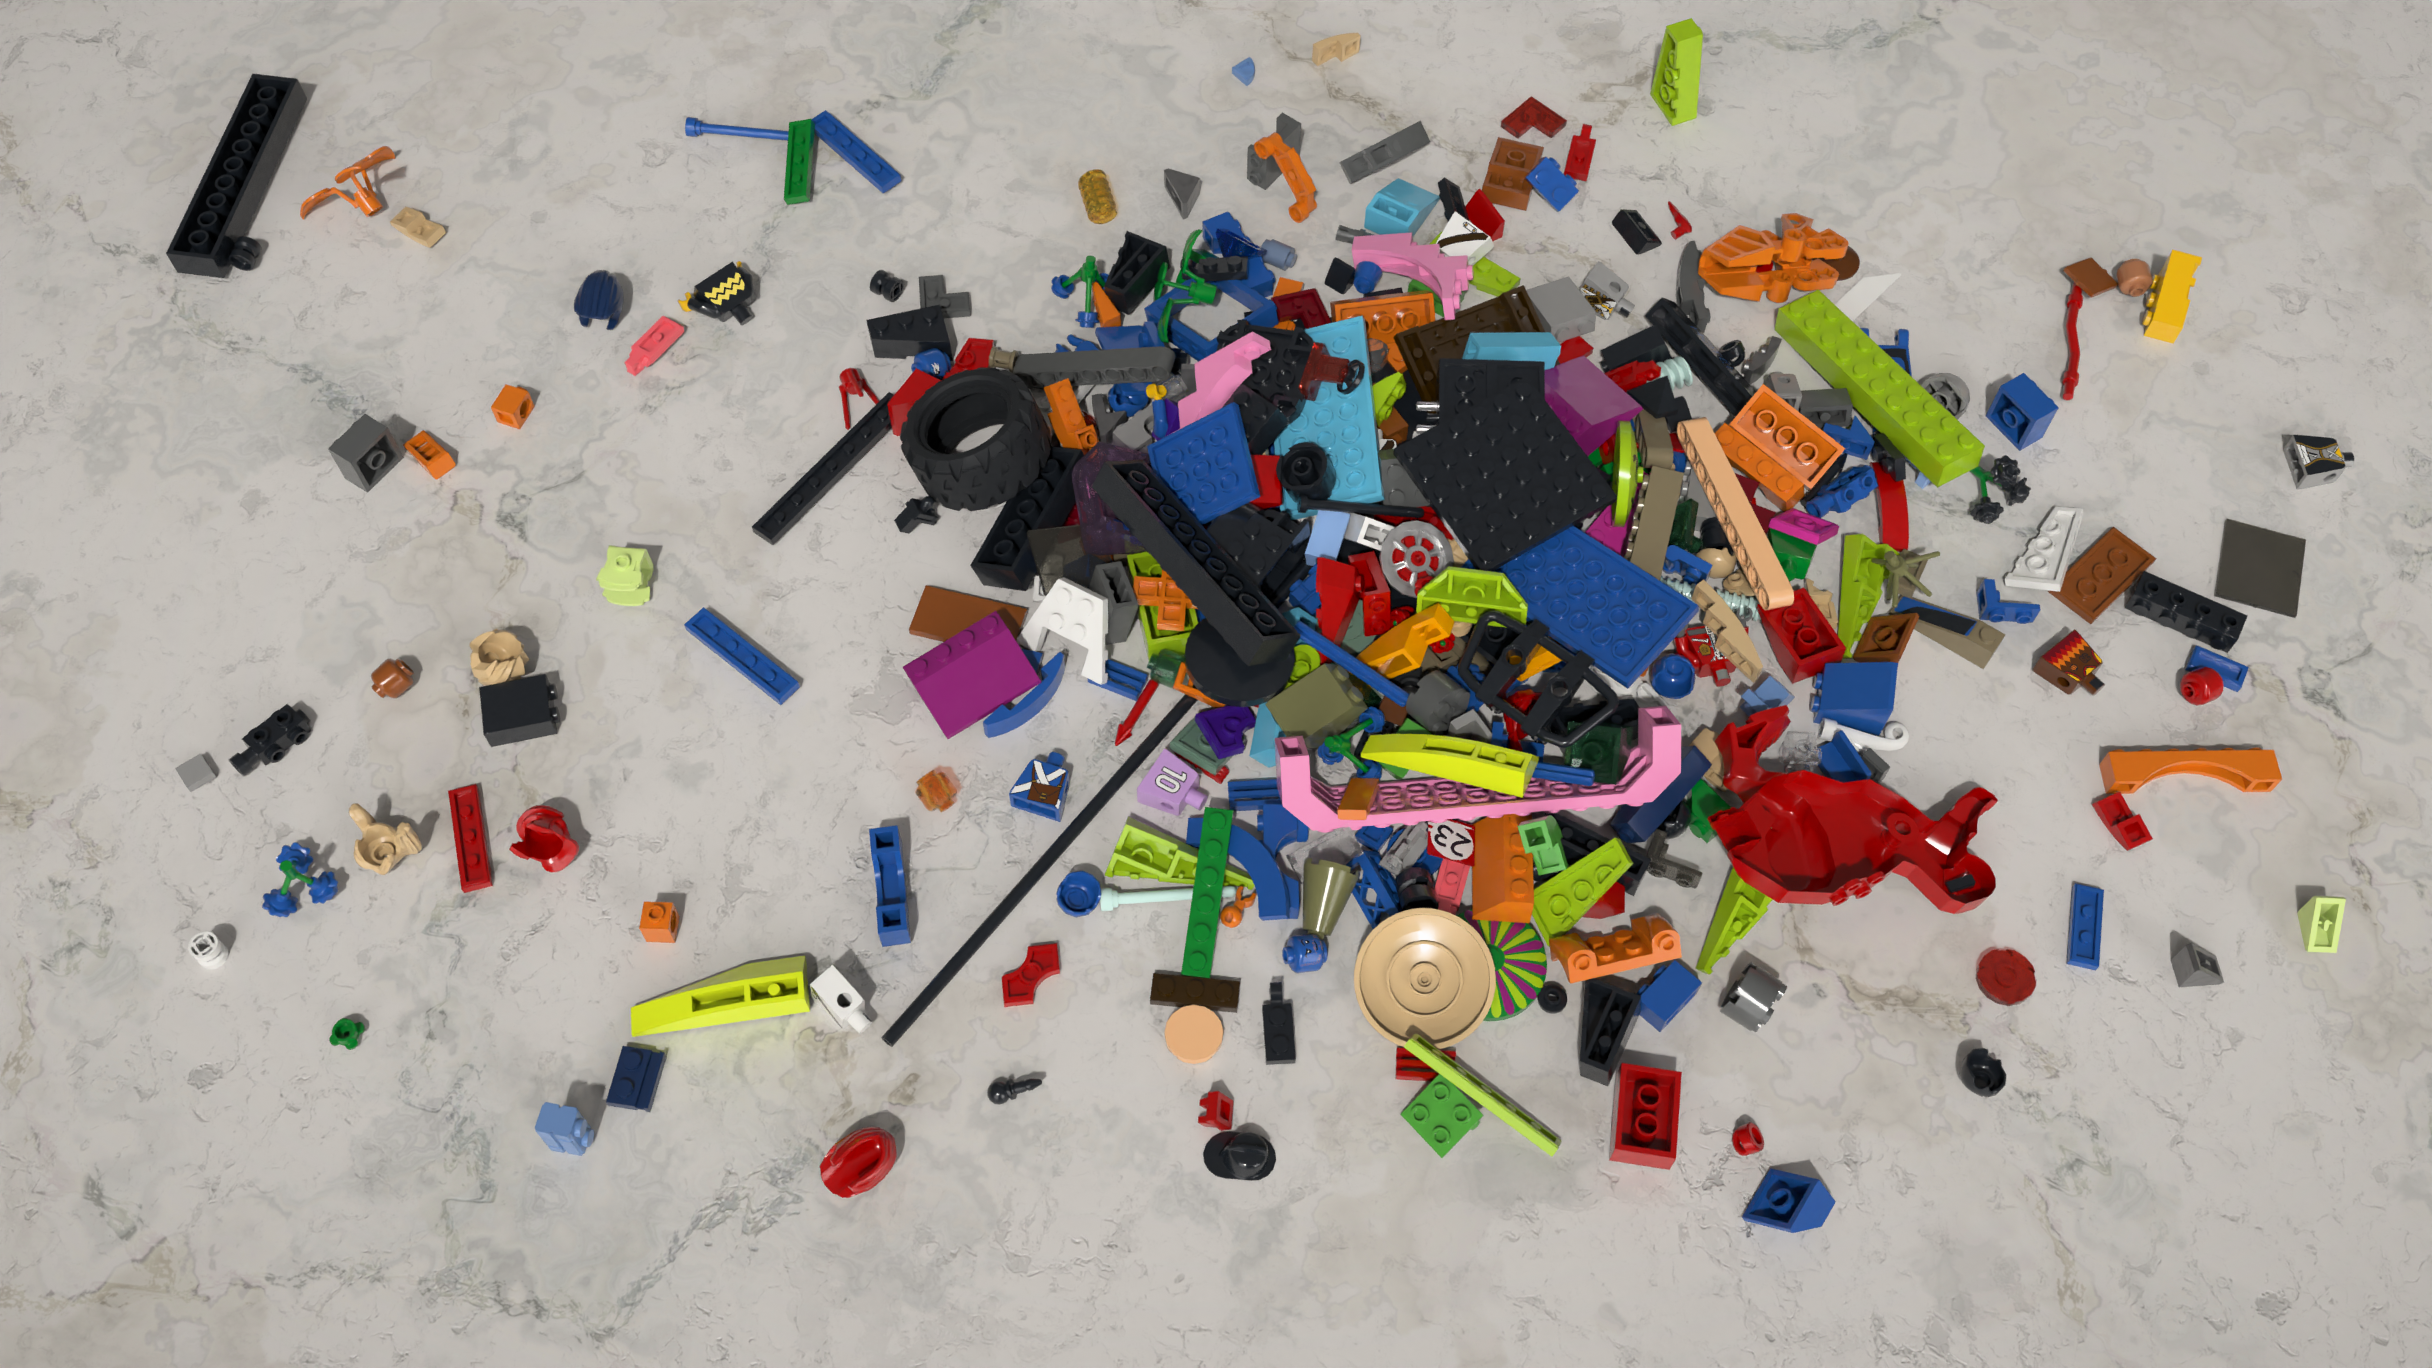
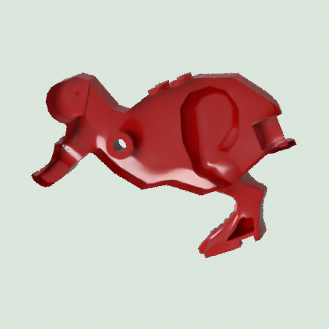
M1787 705L1752 714L1748 717L1749 720L1745 722L1746 725L1738 728L1734 722L1729 723L1714 741L1723 758V785L1736 793L1744 804L1739 809L1732 807L1729 810L1718 811L1707 819L1711 828L1716 830L1728 852L1727 857L1738 876L1745 883L1778 903L1816 905L1831 902L1833 906H1837L1847 901L1850 896L1854 895L1856 899H1860L1869 895L1872 892V887L1883 881L1891 873L1906 877L1939 910L1959 914L1977 908L1995 890L1996 878L1991 867L1984 860L1967 851L1969 841L1977 834L1979 816L1998 802L1995 795L1981 787L1972 789L1962 796L1939 821H1933L1905 798L1871 779L1843 783L1806 770L1788 774L1765 770L1759 765V758L1762 752L1774 744L1790 725L1791 721L1787 716L1789 714ZM1972 874L1976 883L1971 889L1951 893L1945 886V883Z

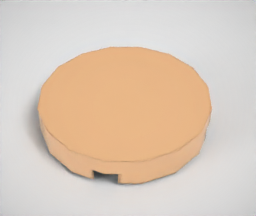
M1189 1005L1181 1007L1166 1022L1164 1033L1166 1045L1169 1051L1182 1062L1192 1064L1206 1062L1218 1052L1222 1045L1223 1028L1221 1021L1213 1011L1205 1006Z

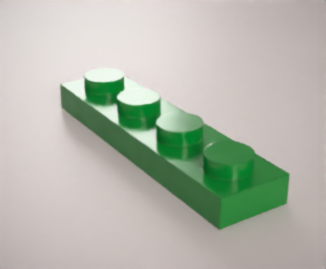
M812 119L789 122L784 201L787 205L810 201L815 124Z

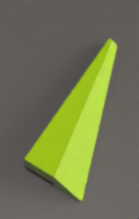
M1864 534L1845 535L1838 637L1846 647L1843 656L1846 659L1852 657L1850 650L1854 642L1860 641L1862 634L1859 631L1863 623L1869 622L1883 593L1880 588L1884 579L1889 578L1890 572L1886 566L1872 563V559L1886 560L1884 555L1888 551H1893L1896 555H1900L1888 544L1877 545Z
M1734 867L1730 873L1696 966L1697 970L1710 975L1713 972L1711 970L1712 966L1721 957H1726L1730 953L1729 948L1736 940H1741L1768 911L1767 906L1773 900L1745 883L1738 876Z

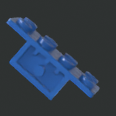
M1154 321L1144 322L1143 326L1098 327L1095 330L1102 350L1165 347L1158 336ZM1167 380L1117 384L1123 396L1147 395L1146 387L1149 384L1163 385L1166 387L1167 392L1171 389Z

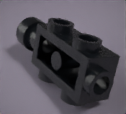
M286 704L280 710L275 711L259 726L251 729L242 738L247 749L241 754L237 752L228 759L229 762L242 776L253 770L252 766L258 761H261L265 766L270 762H279L285 756V751L293 744L300 745L307 739L308 733L311 731L307 725L310 719L301 709L295 711Z

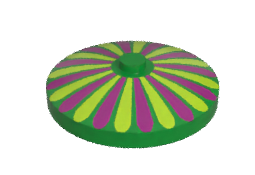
M1472 909L1456 915L1466 921L1480 934L1494 962L1496 974L1495 993L1491 1007L1483 1021H1501L1525 1011L1538 997L1547 973L1546 953L1537 933L1528 923L1473 920Z

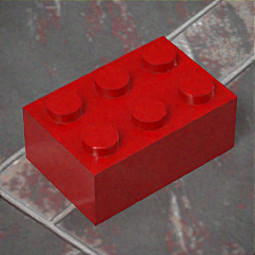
M1621 1063L1615 1079L1609 1161L1670 1170L1677 1154L1682 1072Z

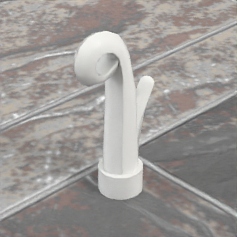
M1827 718L1822 719L1818 730V739L1832 742L1836 732L1843 730L1856 751L1862 755L1867 751L1866 748L1884 751L1898 750L1903 748L1909 740L1907 728L1898 722H1893L1886 726L1885 738L1838 724L1837 721ZM1892 731L1898 732L1900 738L1896 739Z

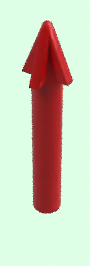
M1149 680L1123 724L1118 725L1115 746H1118L1132 736L1130 732L1159 686L1156 681Z

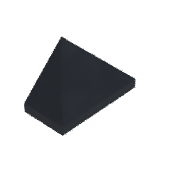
M1668 376L1627 390V394L1655 419L1676 415L1678 412Z

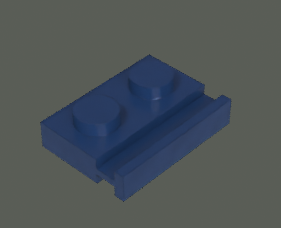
M622 1046L606 1099L608 1106L651 1112L667 1057L665 1052L658 1053L647 1049Z

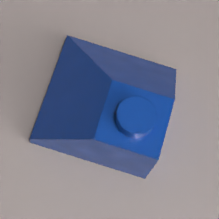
M1770 1168L1742 1218L1747 1222L1796 1233L1822 1227L1836 1201L1819 1179Z

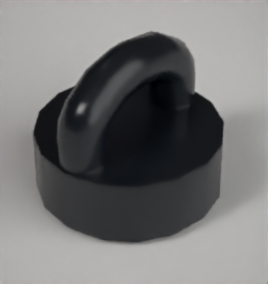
M1740 340L1731 341L1719 350L1734 367L1739 366L1744 361L1745 348Z

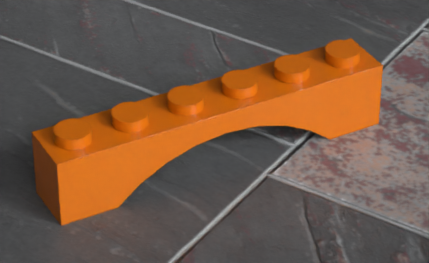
M2205 748L2193 751H2180L2179 749L2152 751L2151 749H2142L2131 752L2117 749L2108 752L2099 764L2106 794L2121 792V794H2134L2140 787L2156 778L2181 773L2200 774L2216 778L2242 792H2271L2282 780L2275 751L2262 750L2261 748H2251L2248 750L2224 748L2209 751Z

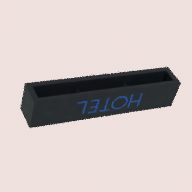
M1662 297L1645 315L1646 318L1653 325L1657 324L1664 338L1686 360L1728 409L1737 416L1756 391L1675 302Z

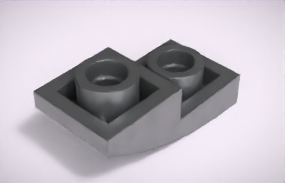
M1772 336L1769 345L1764 344L1761 352L1755 351L1752 360L1747 359L1742 373L1746 374L1745 380L1750 385L1757 381L1773 363L1782 341L1781 338Z

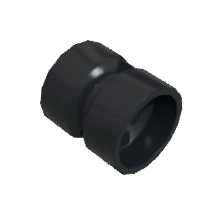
M1412 867L1399 873L1395 880V886L1401 911L1416 908H1439L1432 878L1426 869Z

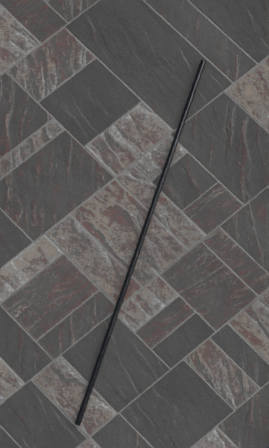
M1425 422L1424 425H1435V423ZM1306 558L1269 599L1277 609L1289 597L1290 587L1297 580L1301 579L1303 581L1308 576V572L1313 566L1306 565ZM1185 694L886 1031L881 1037L890 1047L896 1044L1198 701L1197 699Z

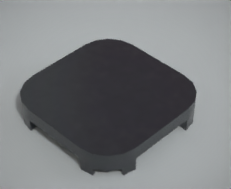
M1247 319L1237 320V324L1228 327L1224 332L1220 330L1216 338L1218 341L1216 352L1251 332L1270 341L1271 350L1260 355L1259 358L1251 360L1252 374L1242 384L1278 407L1288 419V424L1295 421L1304 408L1317 364L1318 353L1312 338L1304 329L1296 326L1294 331L1250 325Z

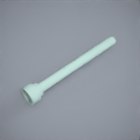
M1223 886L1222 898L1234 897L1237 889L1234 886ZM1101 888V911H1113V908L1118 907V904L1192 900L1193 888L1117 893V890H1112L1111 888Z

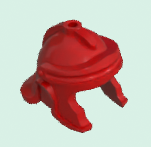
M536 805L527 809L518 819L516 829L522 842L512 843L509 850L520 858L526 860L532 858L541 862L542 867L546 871L558 872L575 859L579 851V845L570 837L562 812L550 806Z

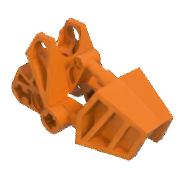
M1798 213L1782 214V238L1768 230L1757 231L1739 225L1704 249L1699 260L1698 274L1722 295L1760 302L1762 291H1767L1766 296L1769 300L1783 303L1788 300L1792 285L1802 291L1832 289L1837 283L1839 272L1819 258H1825V260L1843 258L1849 243L1844 237L1829 228L1820 233L1812 229L1811 226L1814 219ZM1789 220L1796 221L1799 224L1791 223ZM1771 260L1775 262L1776 270L1756 272V265L1770 264Z

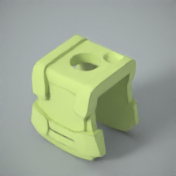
M609 545L606 564L604 568H601L596 578V581H599L600 587L604 588L602 595L607 598L608 602L622 606H640L644 602L650 601L648 581L652 577L653 563L647 549Z

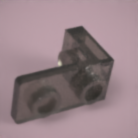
M1656 829L1646 856L1651 859L1647 869L1648 873L1654 877H1664L1673 880L1682 887L1697 888L1703 873L1665 859L1669 844L1664 843L1667 832Z

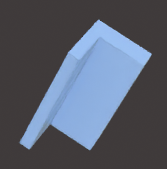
M1318 511L1305 551L1306 565L1314 566L1317 564V557L1337 561L1351 517L1350 514Z

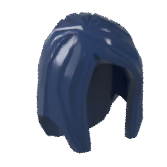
M596 270L585 278L574 300V311L579 315V320L583 327H588L589 318L603 320L610 317L606 329L613 330L615 328L624 303L623 289L617 277L612 273L610 274L609 271Z

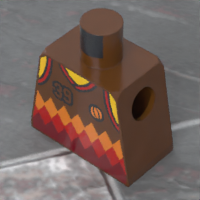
M2075 629L2042 655L2032 670L2064 693L2070 695L2083 686L2094 696L2105 686L2095 676L2103 664L2102 659Z

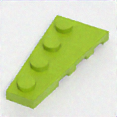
M1615 837L1534 889L1532 916L1549 947L1550 938L1565 935L1633 864L1619 838Z

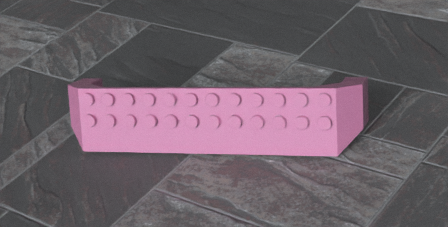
M1667 706L1638 708V745L1605 764L1572 766L1592 769L1595 773V780L1592 786L1532 777L1523 798L1441 777L1379 782V790L1367 820L1338 819V807L1348 785L1328 786L1310 776L1309 754L1303 736L1274 738L1277 787L1283 807L1311 830L1323 833L1331 832L1337 828L1358 830L1362 826L1374 825L1378 828H1385L1396 823L1416 825L1420 821L1443 823L1447 819L1456 818L1469 821L1479 816L1500 818L1503 814L1527 816L1532 812L1539 811L1545 813H1557L1562 809L1584 811L1588 807L1598 806L1610 809L1622 804L1641 806L1645 802H1653L1681 773L1680 722Z

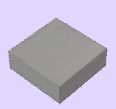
M201 753L175 768L190 792L216 778V775Z

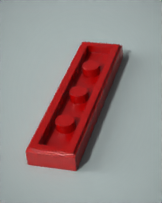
M474 784L449 790L461 889L464 893L491 887L493 884L479 788Z

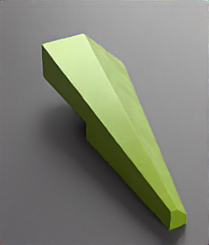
M1128 816L1109 861L1105 876H1127L1130 879L1137 880L1139 878L1158 879L1159 882L1194 885L1199 850ZM1226 863L1223 886H1243L1253 890L1254 883L1251 876Z

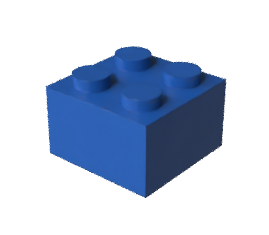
M2022 373L2000 386L1986 417L2021 451L2043 438L2059 407L2025 373Z

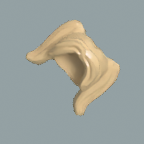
M354 803L349 808V815L363 834L361 840L356 839L354 846V859L360 867L372 869L380 875H385L405 855L417 854L422 849L420 839L409 823L402 822L396 829L385 823L376 822L373 816L359 804Z

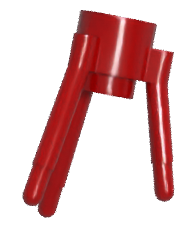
M855 368L845 369L839 376L842 383L839 386L842 397L845 428L847 430L850 429L847 393L852 395L858 394L859 397H863L862 389H864L875 404L879 402L867 385L866 380L861 378L858 370Z

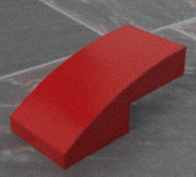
M2121 792L2092 804L2106 828L2127 851L2153 839L2140 814L2133 816Z

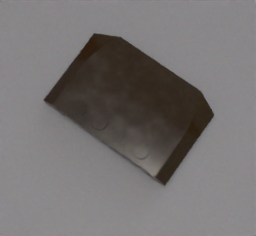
M1524 285L1504 292L1496 298L1457 312L1453 320L1441 318L1423 326H1415L1397 333L1393 338L1422 402H1435V383L1439 359H1462L1470 333L1545 332ZM1558 359L1556 360L1555 366L1560 365ZM1427 411V413L1435 414V411Z

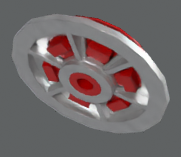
M1418 520L1403 522L1390 530L1382 542L1379 556L1383 575L1390 586L1402 595L1417 598L1414 590L1416 589L1415 583L1418 579L1427 576L1435 578L1448 566L1453 567L1454 563L1451 545L1445 535L1432 524Z

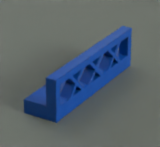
M1363 850L1349 861L1346 866L1351 867L1352 871L1360 865L1363 870L1362 883L1357 882L1352 893L1372 929L1380 924L1381 911L1388 913L1389 917L1402 911L1395 880L1388 870L1379 865L1382 860L1379 852ZM1368 888L1374 889L1377 894L1375 906L1369 905L1366 900Z

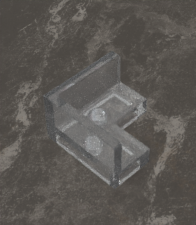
M1347 823L1286 855L1300 883L1303 885L1305 858H1312L1311 864L1317 865L1319 859L1343 864L1363 855L1364 852Z

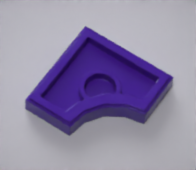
M1228 705L1197 713L1195 716V722L1218 759L1243 753L1245 746L1242 736L1247 730L1254 728L1256 719L1248 707Z

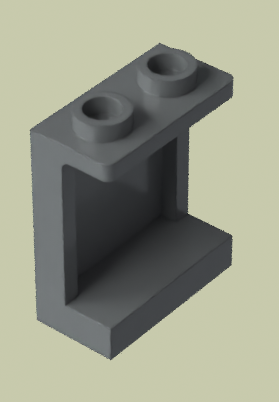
M1282 112L1276 120V133L1281 136L1283 143L1290 148L1294 147L1296 153L1300 156L1301 123ZM1251 144L1247 152V179L1252 184L1266 190L1282 172L1272 155L1267 159L1260 158L1255 152L1254 145Z

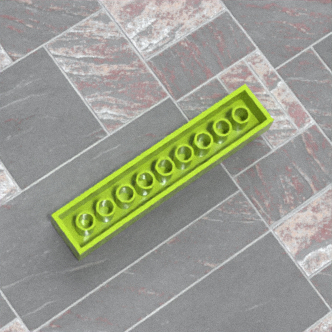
M1819 289L1778 309L1774 330L1835 389L1847 388L1852 405L1880 433H1884L1896 448L1937 488L1979 466L1985 445Z

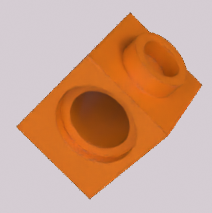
M505 384L492 404L491 409L498 423L521 429L535 406L526 389Z
M644 902L639 929L646 942L675 943L680 916L672 902Z

